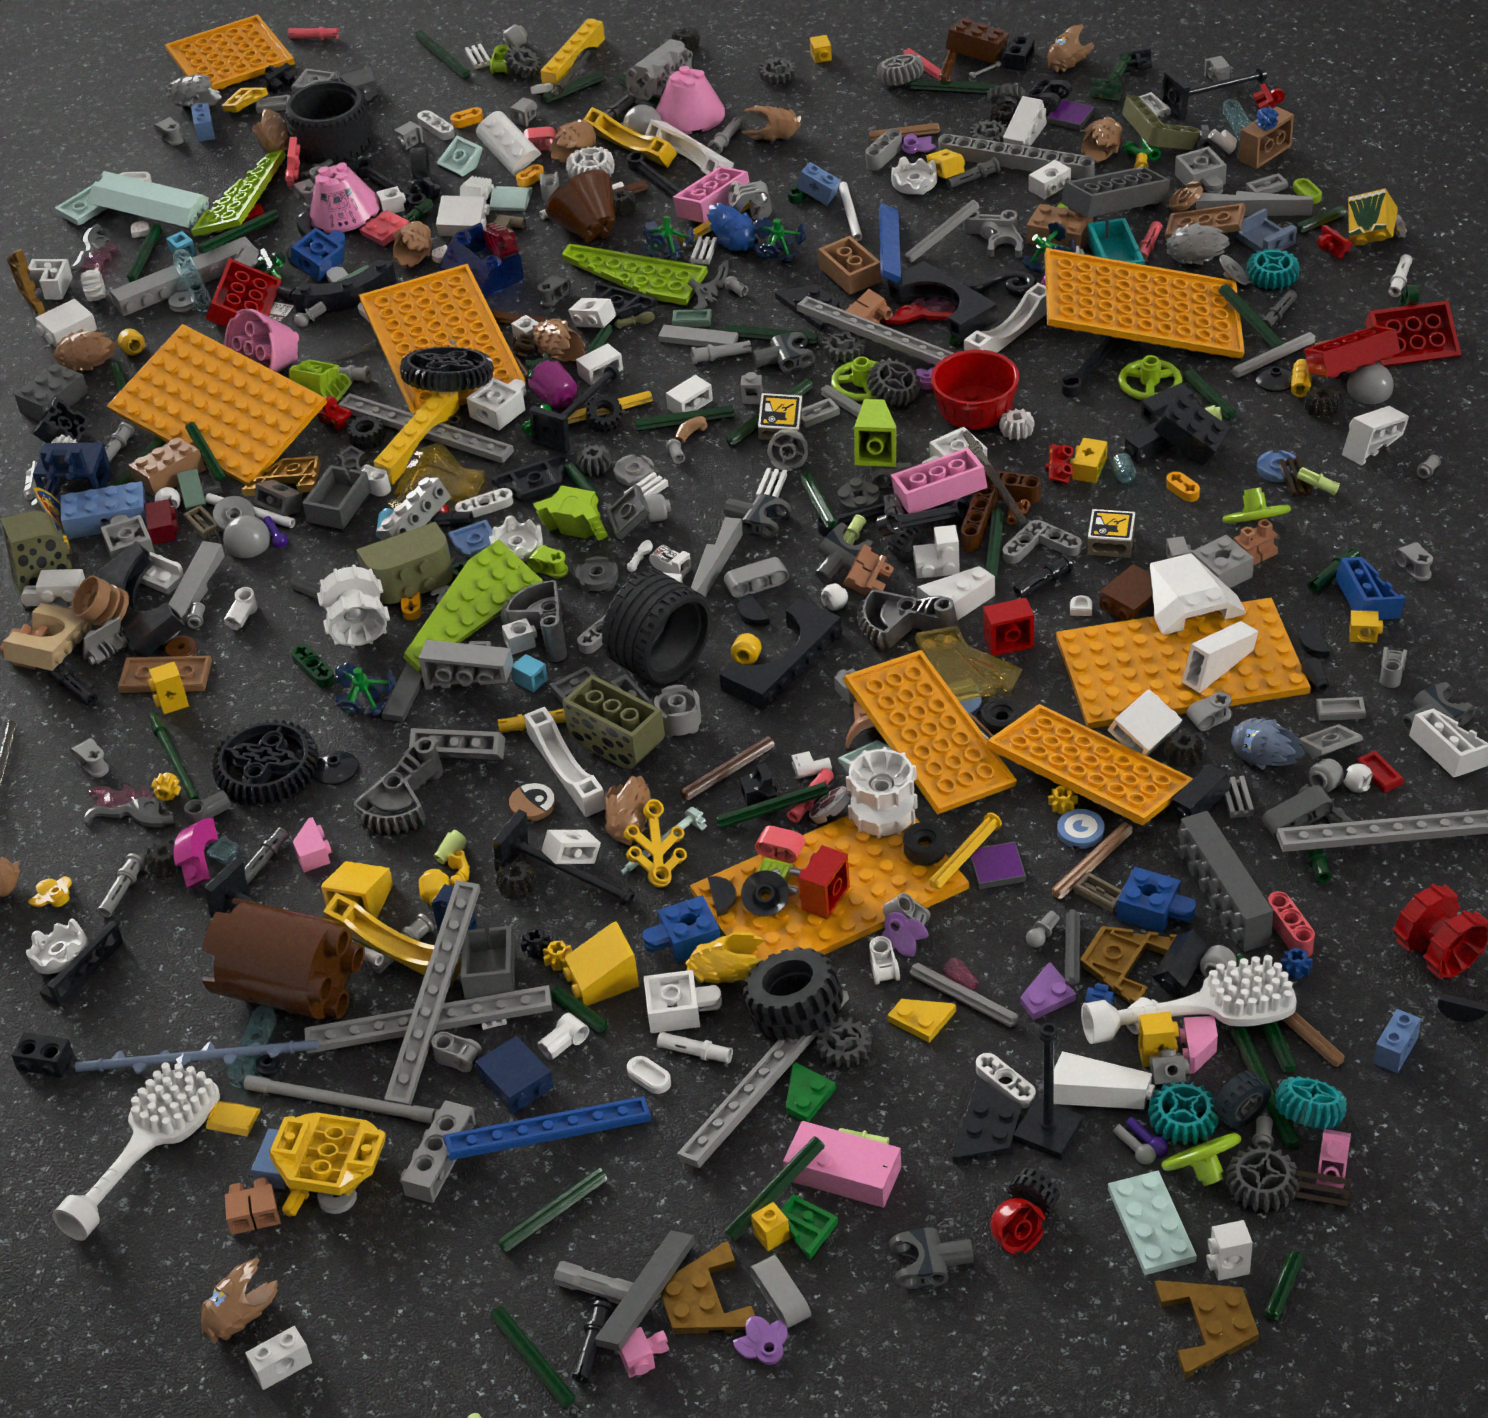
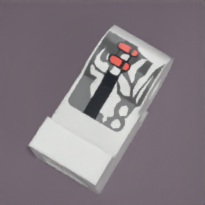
M661 545L649 556L651 564L664 573L682 574L683 578L692 570L690 553L685 551L678 553L674 550L672 551L666 545Z

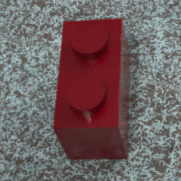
M169 499L146 503L147 530L152 544L175 541L176 532L179 531L175 506L171 507Z

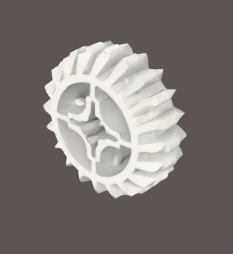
M594 146L593 148H581V150H575L574 153H571L567 158L566 169L570 178L582 172L596 169L604 170L611 177V174L614 173L615 162L608 149L596 148Z

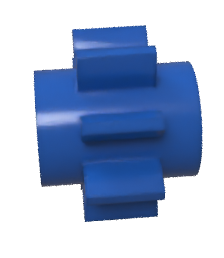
M1270 106L1268 108H1261L1255 115L1258 119L1255 123L1264 131L1266 129H1273L1279 122L1276 118L1279 113Z
M1294 948L1289 952L1284 951V957L1281 959L1282 969H1286L1285 972L1288 973L1289 977L1299 979L1304 975H1309V969L1312 968L1313 960L1307 958V951Z
M1097 983L1095 988H1088L1085 1003L1105 1000L1113 1005L1114 992L1108 991L1109 985Z

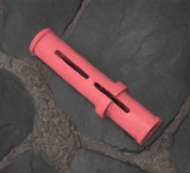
M324 27L289 28L288 33L295 34L288 35L289 39H338L339 34L333 33L339 32V29Z
M1153 221L1150 224L1144 240L1139 244V251L1145 262L1149 254L1153 252L1154 243L1162 229V224L1158 221Z
M822 768L808 787L822 782L828 785L834 778L833 772L828 768ZM816 799L794 805L787 812L789 820L794 823L800 822L804 814L812 809Z

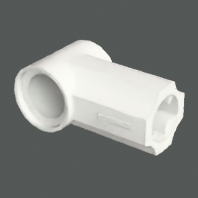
M242 587L235 592L236 600L224 618L225 625L233 630L242 628L248 616L257 611L258 606L255 595L249 587Z
M566 1013L559 1019L556 1028L538 1042V1048L548 1060L554 1059L571 1044H581L589 1034V1027L571 1013Z

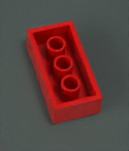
M1375 325L1305 348L1304 351L1310 373L1317 374V376L1335 378L1341 372H1353L1359 366H1371L1377 360L1392 359L1393 355L1400 353L1396 329Z

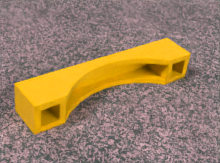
M587 19L541 69L542 84L553 82L554 89L564 86L578 55L588 47L597 48L605 40L603 21Z
M593 107L584 118V120L592 125L597 136L629 151L642 152L645 158L666 168L669 167L677 155V152L668 141L657 136L649 137L639 134Z
M435 391L374 460L375 468L383 469L387 472L390 484L393 485L404 473L413 452L424 436L436 425L448 421V418L459 410L458 392L444 393Z
M335 893L323 911L325 919L345 923L351 932L352 938L425 975L435 945L422 943L397 932L376 919L356 902ZM460 956L458 958L449 989L451 988V986L453 985L456 978L461 972Z

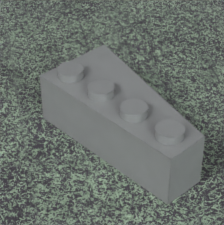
M426 640L419 656L426 690L433 689L434 686L450 688L452 684L470 686L474 682H478L480 685L506 683L514 665L511 648Z

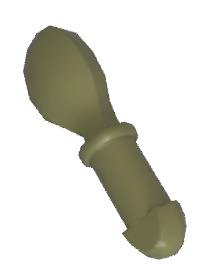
M650 311L643 312L635 317L632 315L628 318L616 320L615 326L622 328L632 324L635 325L636 322L649 324L655 319V315Z

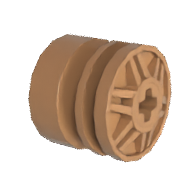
M95 575L89 576L83 580L74 594L71 607L72 613L76 617L101 628L110 619L114 620L119 616L121 620L123 619L128 608L129 596L123 589L113 584L109 585L108 582Z

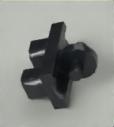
M1150 48L1119 53V59L1123 54H1128L1132 58L1129 65L1127 64L1125 71L1152 67Z
M285 63L279 68H274L271 65L266 67V74H264L266 86L264 88L267 91L273 89L278 93L284 87L283 81L289 85L292 84L295 80V75L290 71L291 65Z
M413 172L414 180L410 181L408 186L410 193H422L426 196V199L431 200L433 197L439 196L441 186L433 184L428 176H423L419 172Z

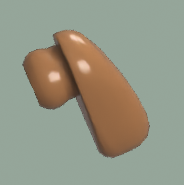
M698 416L685 421L679 426L674 439L679 440L683 444L697 429L705 431L708 427L706 419Z

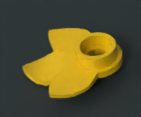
M64 876L58 881L54 879L40 881L36 885L38 894L31 898L28 903L35 907H41L48 903L54 907L64 905L70 898L68 889L72 884L71 879Z

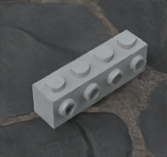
M427 477L422 479L418 483L419 486L406 496L405 501L394 508V512L381 522V526L376 530L381 540L427 524L451 498L439 478Z

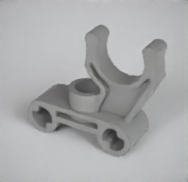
M977 210L963 221V229L966 233L981 234L983 238L989 239L987 247L989 257L995 255V247L1005 243L1016 247V258L1022 257L1023 239L1017 231V213L1014 210H1005L1001 215L980 214Z

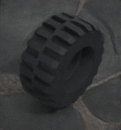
M794 948V950L790 951L785 949L781 950L779 954L775 955L773 953L769 955L768 959L765 961L761 960L757 963L756 968H752L745 980L743 996L756 1028L760 1032L765 1033V1035L772 1038L776 1036L780 1040H786V1038H791L792 1040L799 1039V1036L805 1035L807 1037L816 1030H822L826 1023L830 1024L834 1020V1014H838L843 1002L842 988L833 962L826 955L810 948H806V950Z

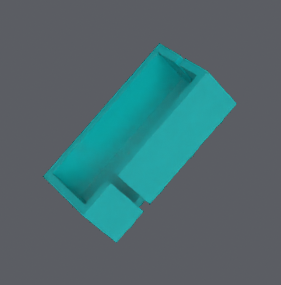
M1125 218L1108 220V238L1106 239L1105 221L1088 223V244L1093 256L1145 265V260L1139 251V247Z

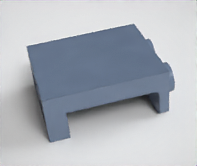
M1265 208L1244 218L1241 230L1236 231V238L1255 251L1263 252L1264 249H1280L1282 251L1296 244L1297 227L1292 224L1285 228L1279 227L1268 220V210Z

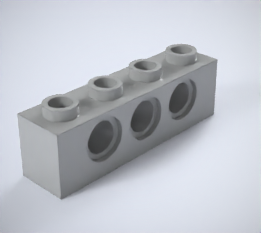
M411 728L409 747L422 737H430L435 741L439 757L503 760L505 737L500 732Z
M445 1100L442 1107L435 1112L432 1125L424 1132L421 1145L418 1149L414 1150L410 1165L401 1174L400 1182L405 1196L434 1203L457 1160H449L443 1135L474 1129L476 1119L473 1107Z

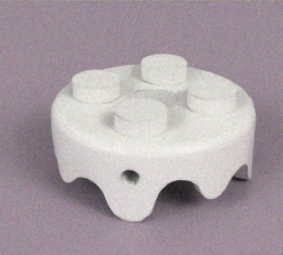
M902 157L899 160L898 166L896 168L892 167L891 180L893 187L905 194L923 195L930 191L937 183L935 161L931 160L928 164L922 158H919L915 163H909L906 157Z
M514 516L506 517L504 524L500 527H494L492 536H489L490 545L498 539L501 540L523 562L527 561L540 545H543L541 526H536L530 519L525 523H519Z
M70 919L68 925L54 924V930L49 935H44L40 931H34L31 936L32 947L26 950V954L37 972L42 974L57 973L62 971L88 945V938L74 919Z

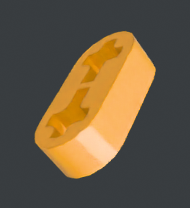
M474 107L456 112L450 117L451 124L454 128H463L483 121L482 109Z
M534 164L522 170L516 175L517 185L528 187L539 181L540 173L544 175V167Z
M1171 472L1167 475L1166 487L1168 490L1186 502H1194L1199 499L1200 487L1196 482L1181 472Z
M420 592L412 596V599L408 597L401 599V610L405 619L415 620L421 616Z

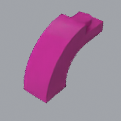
M213 818L203 819L183 829L175 840L174 861L175 865L182 866L186 888H195L210 880L204 848L218 840Z

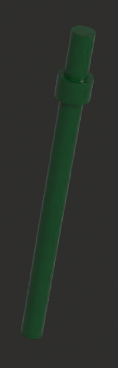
M155 712L149 713L148 718L152 724L151 729L154 735L159 738L189 799L199 800L166 734L167 729L164 723L159 720Z

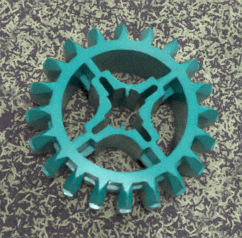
M1264 249L1263 252L1257 251L1256 254H1252L1247 262L1246 273L1249 281H1252L1253 285H1258L1259 288L1265 287L1266 290L1268 288L1273 290L1279 288L1282 290L1283 287L1289 288V285L1294 284L1299 276L1300 266L1297 258L1293 257V254H1288L1287 251Z
M1288 1077V1079L1282 1080V1083L1279 1084V1088L1276 1090L1275 1107L1281 1115H1285L1286 1119L1293 1120L1295 1124L1299 1123L1304 1127L1309 1126L1313 1129H1333L1339 1126L1343 1117H1345L1347 1111L1346 1098L1334 1086L1327 1085V1082L1323 1083L1318 1081V1079L1313 1080L1309 1077Z
M1184 1080L1178 1085L1172 1081L1170 1087L1163 1084L1161 1091L1156 1090L1154 1097L1149 1102L1148 1116L1151 1127L1155 1128L1156 1135L1163 1134V1139H1172L1174 1145L1180 1141L1186 1146L1191 1141L1196 1146L1198 1139L1205 1142L1207 1135L1212 1136L1214 1129L1217 1128L1219 1123L1218 1115L1213 1110L1216 1098H1213L1211 1091H1205L1203 1085L1195 1087L1194 1081L1190 1085L1185 1084ZM1169 1107L1170 1112L1165 1114V1109ZM1202 1112L1204 1115L1199 1119L1198 1113Z

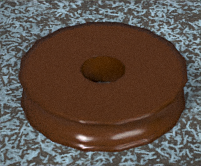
M186 635L174 637L165 645L167 657L194 656L198 650L196 640Z

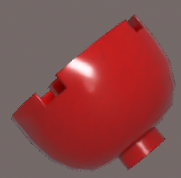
M1011 1198L1002 1202L992 1214L990 1221L992 1236L999 1246L1011 1254H1016L1015 1252L1020 1250L1023 1253L1028 1252L1037 1245L1043 1236L1044 1229L1041 1227L1042 1220L1045 1221V1216L1042 1210L1033 1203L1021 1198Z

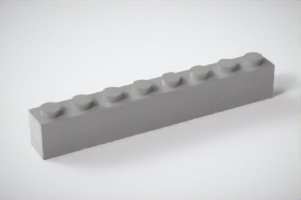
M242 237L205 254L197 255L113 289L110 292L114 306L124 317L168 299L174 293L187 291L222 277L228 259H234L242 246L254 245L246 237Z

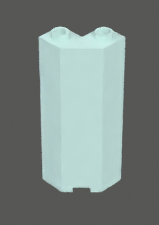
M103 171L101 174L102 179L99 182L95 181L92 185L88 203L94 206L106 207L192 229L197 222V213L202 214L209 207V197L202 194Z

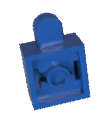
M314 228L291 246V263L320 281L327 275L326 272L329 269L338 267L343 263L345 235L336 230L327 235L318 228Z
M1134 866L1117 900V920L1163 934L1170 918L1184 922L1192 921L1196 915V901L1180 895L1181 880Z
M703 895L657 910L659 925L645 929L642 934L644 947L647 951L655 952L669 947L676 963L689 959L698 945L710 943L721 937L720 928Z

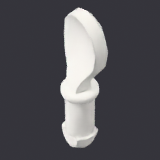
M650 540L642 542L638 551L634 553V557L627 564L629 572H634L640 561L643 560V555L651 552L653 545Z

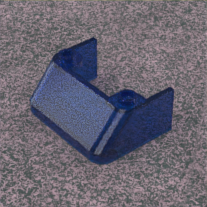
M482 223L475 224L453 235L440 262L441 271L468 264L484 298L524 280L521 255L519 253L505 260H501L494 255L487 256L481 260L475 255V253L486 249Z

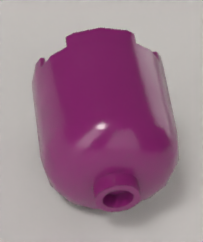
M546 360L533 369L534 375L531 379H528V385L545 404L550 405L552 409L558 410L569 406L574 401L577 395V384L559 361L550 362Z

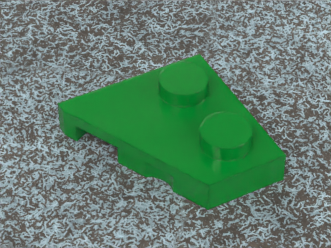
M795 1062L792 1067L786 1113L801 1121L809 1122L836 1090V1083Z
M794 1194L781 1209V1212L788 1219L791 1237L809 1260L838 1224L837 1216Z

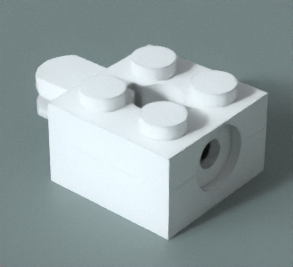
M492 378L489 383L481 386L466 398L469 416L498 431L525 411L523 398L527 394L525 382L514 379L509 384Z
M962 427L929 442L930 458L922 462L923 464L969 448L984 468H987V447L965 427Z
M41 570L36 585L24 587L21 595L22 603L25 606H39L41 603L71 609L74 594L79 585L85 580L83 570Z
M693 970L644 976L651 1033L700 1027L698 1012L718 1010L722 1005L721 991L716 985L695 988Z

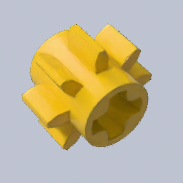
M160 773L158 778H154L151 787L155 788L153 794L162 801L173 800L175 796L179 795L181 786L178 785V778L171 773Z
M1059 786L1056 789H1052V795L1048 796V804L1052 805L1053 812L1065 814L1068 811L1074 810V805L1078 804V795H1074L1072 790L1064 786Z
M562 940L550 942L548 949H543L545 966L551 965L553 971L563 970L566 967L564 957L572 952L571 945L566 946Z

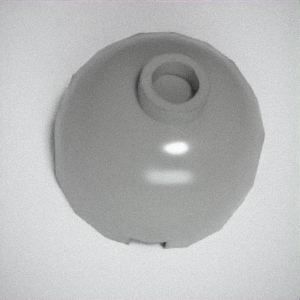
M788 428L782 429L773 435L769 441L767 453L775 467L780 470L792 471V468H798L804 464L809 448L807 440L802 433Z

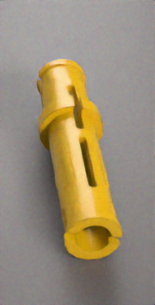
M564 708L548 711L556 724L566 723ZM517 714V717L497 719L500 733L517 730L523 732L525 731L524 729H527L525 717L522 714Z

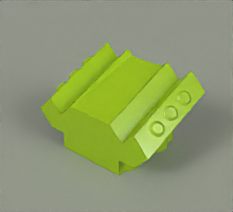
M309 359L289 369L290 380L325 398L333 396L337 399V402L341 400L352 384V381L346 374L339 373V365Z
M561 486L551 498L533 503L536 513L548 531L559 529L561 534L588 538L594 535L598 541L609 537L600 520L601 515L597 509L599 500L594 491Z

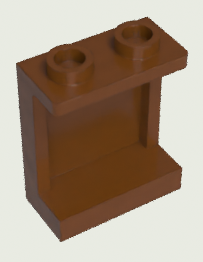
M1132 564L1100 590L1099 606L1123 621L1137 619V614L1153 601L1151 574Z

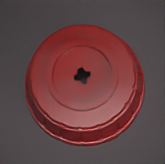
M965 350L943 358L933 368L931 382L939 411L943 418L953 426L965 427L970 430L991 428L999 424L1003 413H1007V410H1012L1013 400L1018 388L1019 371L1014 362L1006 356L989 350Z

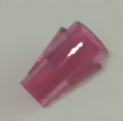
M953 957L943 967L942 972L950 980L972 991L979 985V981L962 959L958 960L956 957Z

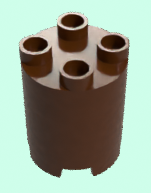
M233 898L232 903L238 905L231 913H215L207 929L202 951L215 956L214 978L204 977L202 980L208 992L316 1019H323L327 1016L340 1019L344 1016L349 1004V993L345 988L350 972L357 973L361 969L365 958L364 945L352 942L351 932L345 923L239 898Z

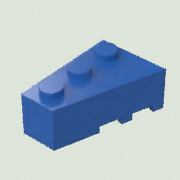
M1341 558L1335 579L1352 610L1378 611L1379 620L1400 618L1406 597L1392 590L1393 585L1390 582L1385 583L1378 577L1379 572L1364 558Z

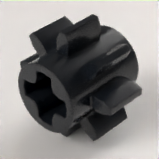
M533 928L528 930L526 934H522L523 942L520 944L522 952L527 951L529 958H541L544 955L543 949H548V945L551 942L550 935H544L543 929Z

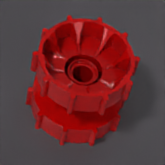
M1431 884L1429 888L1419 894H1415L1414 898L1399 912L1400 916L1392 930L1397 936L1395 941L1406 951L1414 950L1422 953L1424 949L1428 948L1426 954L1423 955L1428 964L1426 968L1438 979L1445 977L1452 980L1454 976L1466 969H1470V966L1480 954L1485 952L1484 948L1488 943V920L1477 911L1471 913L1463 910L1461 914L1457 915L1458 910L1461 909L1457 901L1458 895L1445 884L1443 886Z

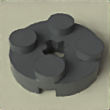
M852 478L849 483L844 484L838 491L839 505L844 511L849 513L879 504V487L870 482L862 481L860 478Z
M602 556L586 559L585 564L581 567L579 564L575 571L577 583L584 592L612 590L619 576L617 564L614 561L613 563L609 562V558Z

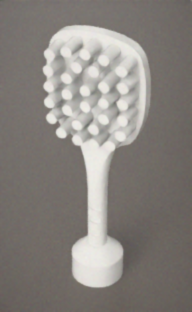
M1266 955L1264 956L1263 965H1260V958L1257 956L1252 957L1251 965H1248V960L1245 958L1240 959L1239 967H1236L1235 961H1229L1226 970L1224 964H1217L1216 970H1211L1209 977L1204 980L1200 992L1190 996L1123 1010H1117L1105 1000L1094 1001L1082 1005L1081 1017L1086 1038L1090 1044L1113 1040L1120 1026L1139 1023V1015L1170 1012L1171 1017L1210 1015L1229 1026H1255L1279 1021L1291 1016L1296 1010L1297 1001L1292 988V982L1288 981V973L1282 972V964L1274 963L1272 966V956Z
M163 1063L161 1065L163 1074L160 1071L153 1072L154 1081L152 1079L146 1080V1089L143 1087L139 1088V1097L135 1096L131 1099L132 1108L128 1116V1122L133 1130V1135L122 1154L85 1196L69 1195L53 1212V1220L62 1232L75 1240H85L100 1222L97 1205L143 1155L155 1146L174 1144L185 1140L207 1120L215 1103L220 1099L218 1086L212 1079L206 1078L205 1072L200 1071L196 1074L193 1066H189L184 1071L181 1063L175 1064V1070H171L169 1063Z

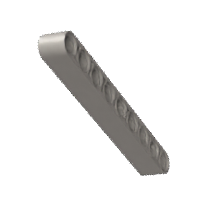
M944 134L938 138L939 151L947 149L959 153L963 156L964 161L984 163L990 161V158L995 157L1001 167L1035 172L1056 160L1071 168V178L1082 179L1095 176V160L1090 156L952 134Z

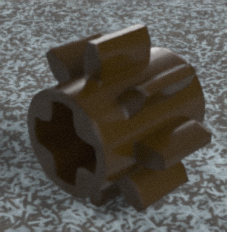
M522 333L520 337L516 336L514 338L512 350L517 351V357L525 358L527 355H532L535 341L530 340L531 335Z

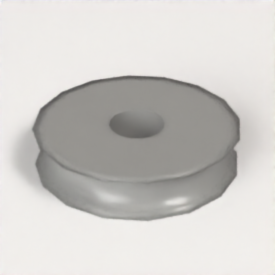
M190 291L174 293L168 299L169 308L175 312L188 311L195 307L197 303L194 293Z
M355 1189L349 1196L340 1195L336 1198L332 1194L318 1192L317 1199L321 1209L325 1212L339 1214L349 1210L354 1205L357 1199V1192Z

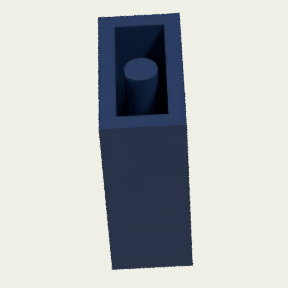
M518 1036L513 1037L475 1061L478 1077L512 1114L554 1088L551 1071Z

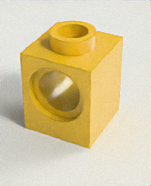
M827 35L811 37L810 50L814 62L831 61V44Z
M1351 610L1349 625L1350 642L1377 643L1378 634L1383 632V621L1379 620L1378 611Z
M774 1202L751 1215L753 1234L767 1251L790 1239L788 1219Z

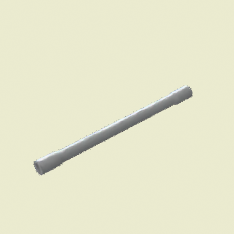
M247 1075L244 1080L245 1090L279 1094L388 1114L429 1124L433 1123L434 1115L437 1109L423 1106H410L273 1081L269 1078Z

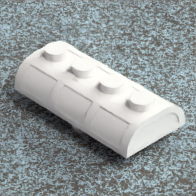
M495 111L488 115L476 129L477 137L514 177L542 154L502 111Z

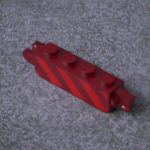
M496 222L486 224V228L481 229L487 251L500 258L518 253L514 231Z

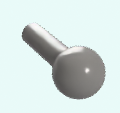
M1120 1124L1115 1127L1113 1133L1135 1152V1158L1139 1163L1151 1164L1155 1161L1156 1152L1151 1145L1141 1144Z

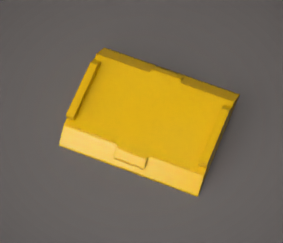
M218 1101L207 1118L206 1129L248 1137L261 1108Z

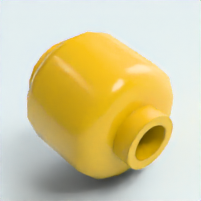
M129 328L119 334L118 345L124 353L134 356L144 350L145 339L137 330Z
M749 633L738 636L731 648L733 660L744 665L754 664L762 650L760 640Z
M439 869L425 871L418 882L420 898L432 906V901L443 885L450 886L447 874Z

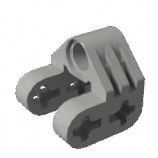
M734 181L730 185L727 192L729 205L737 211H740L751 199L749 206L753 220L756 221L763 217L768 218L772 213L768 188L764 182L757 181L740 184Z

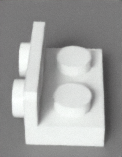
M149 552L155 564L146 572L140 583L169 595L179 586L184 576L183 568L176 561H171L161 555Z

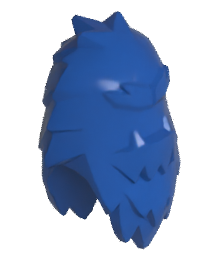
M717 203L718 206H709L707 217L711 223V229L718 237L717 243L723 244V247L728 248L730 251H747L749 247L754 248L755 225L746 212L741 214L732 206H726L722 203Z

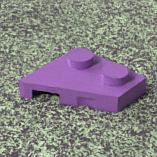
M1051 962L1044 967L1020 997V1004L1033 1020L1076 1001V993L1069 984L1065 983V979Z

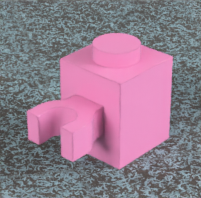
M642 1327L636 1328L621 1352L618 1351L629 1378L643 1375L649 1370L654 1369L653 1354L669 1351L666 1343L668 1340L664 1330L655 1333L647 1339Z

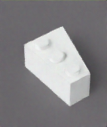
M1022 96L1003 136L1004 143L1028 147L1032 145L1047 124L1046 108H1044L1043 100Z
M1387 406L1354 417L1349 424L1350 430L1342 455L1362 466L1366 463L1365 459L1368 456L1377 455L1380 447L1383 445L1389 446L1404 434L1409 416L1391 406Z
M978 566L918 586L917 598L923 599L938 595L951 598L954 603L957 620H959L995 596V576Z
M1434 708L1415 714L1409 736L1450 775L1457 777L1488 766V743L1476 737L1477 732L1473 730L1467 732L1458 727L1457 721Z

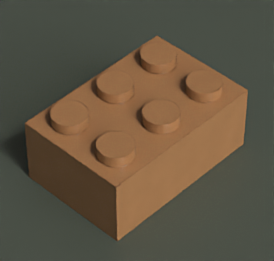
M1275 107L1273 110L1275 109L1279 113L1276 117L1279 122L1273 129H1266L1264 131L1261 127L1259 128L1255 123L1258 119L1241 129L1239 161L1257 169L1291 147L1294 114Z
M1039 204L1027 223V244L1037 245L1032 240L1036 234L1041 238H1048L1050 236L1048 224L1058 222L1066 228L1065 234L1067 237L1061 241L1053 238L1050 242L1068 247L1069 241L1074 239V245L1084 249L1088 242V223H1093V217L1084 218L1080 213L1067 208Z
M851 236L818 249L819 268L849 295L882 281L880 261Z
M181 438L170 440L168 444L155 448L148 455L139 457L135 462L128 465L134 482L142 481L144 490L154 497L162 488H174L179 485L177 473L197 469L199 474L206 470L200 450Z

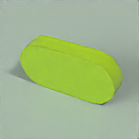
M1299 178L1293 182V191L1298 196L1313 197V204L1319 203L1322 200V191L1309 179Z

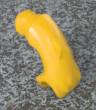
M458 850L455 855L450 854L448 857L449 867L459 870L450 878L449 882L453 887L456 880L468 882L470 866L464 851Z

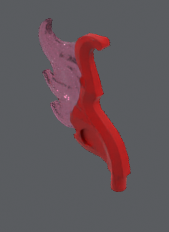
M924 298L914 300L911 306L906 304L900 307L889 320L882 318L879 322L897 325L909 323L920 318L927 320L948 319V316L954 313L957 306L949 301L941 302L940 298H934L926 302Z

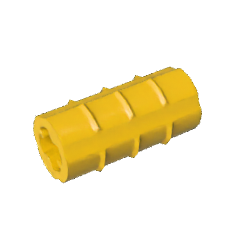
M1299 359L1294 363L1291 376V392L1300 398L1305 397L1311 387L1312 373L1308 370L1306 359Z

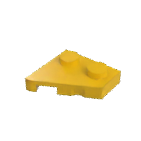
M240 88L222 105L224 112H239L244 107L268 95V91L266 88Z
M901 999L887 1015L888 1022L930 1043L956 1012V1005L944 1002Z

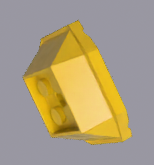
M309 1113L296 1118L288 1116L284 1117L272 1144L270 1159L288 1188L349 1196L363 1180L373 1174L385 1143L386 1133L381 1129L378 1130L369 1121L323 1113Z

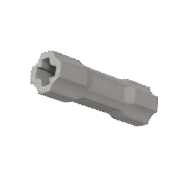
M566 1261L559 1262L554 1274L555 1285L571 1290L588 1292L607 1298L610 1302L616 1304L622 1301L633 1285V1282L585 1270L582 1266Z

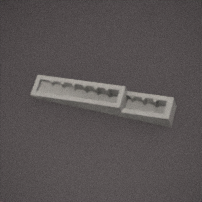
M1237 191L1236 195L1202 193L1196 201V210L1244 203L1246 208L1244 216H1250L1264 208L1268 210V216L1311 215L1313 197Z
M725 517L715 545L707 544L691 586L693 590L699 592L704 597H706L743 535L741 519Z
M202 541L169 602V605L180 614L184 624L191 612L192 604L202 600L208 591L207 582L225 557L222 544ZM177 632V633H176L174 636H172L170 639L176 637L179 632Z

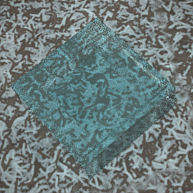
M221 836L207 850L209 857L226 865L241 848L239 844Z

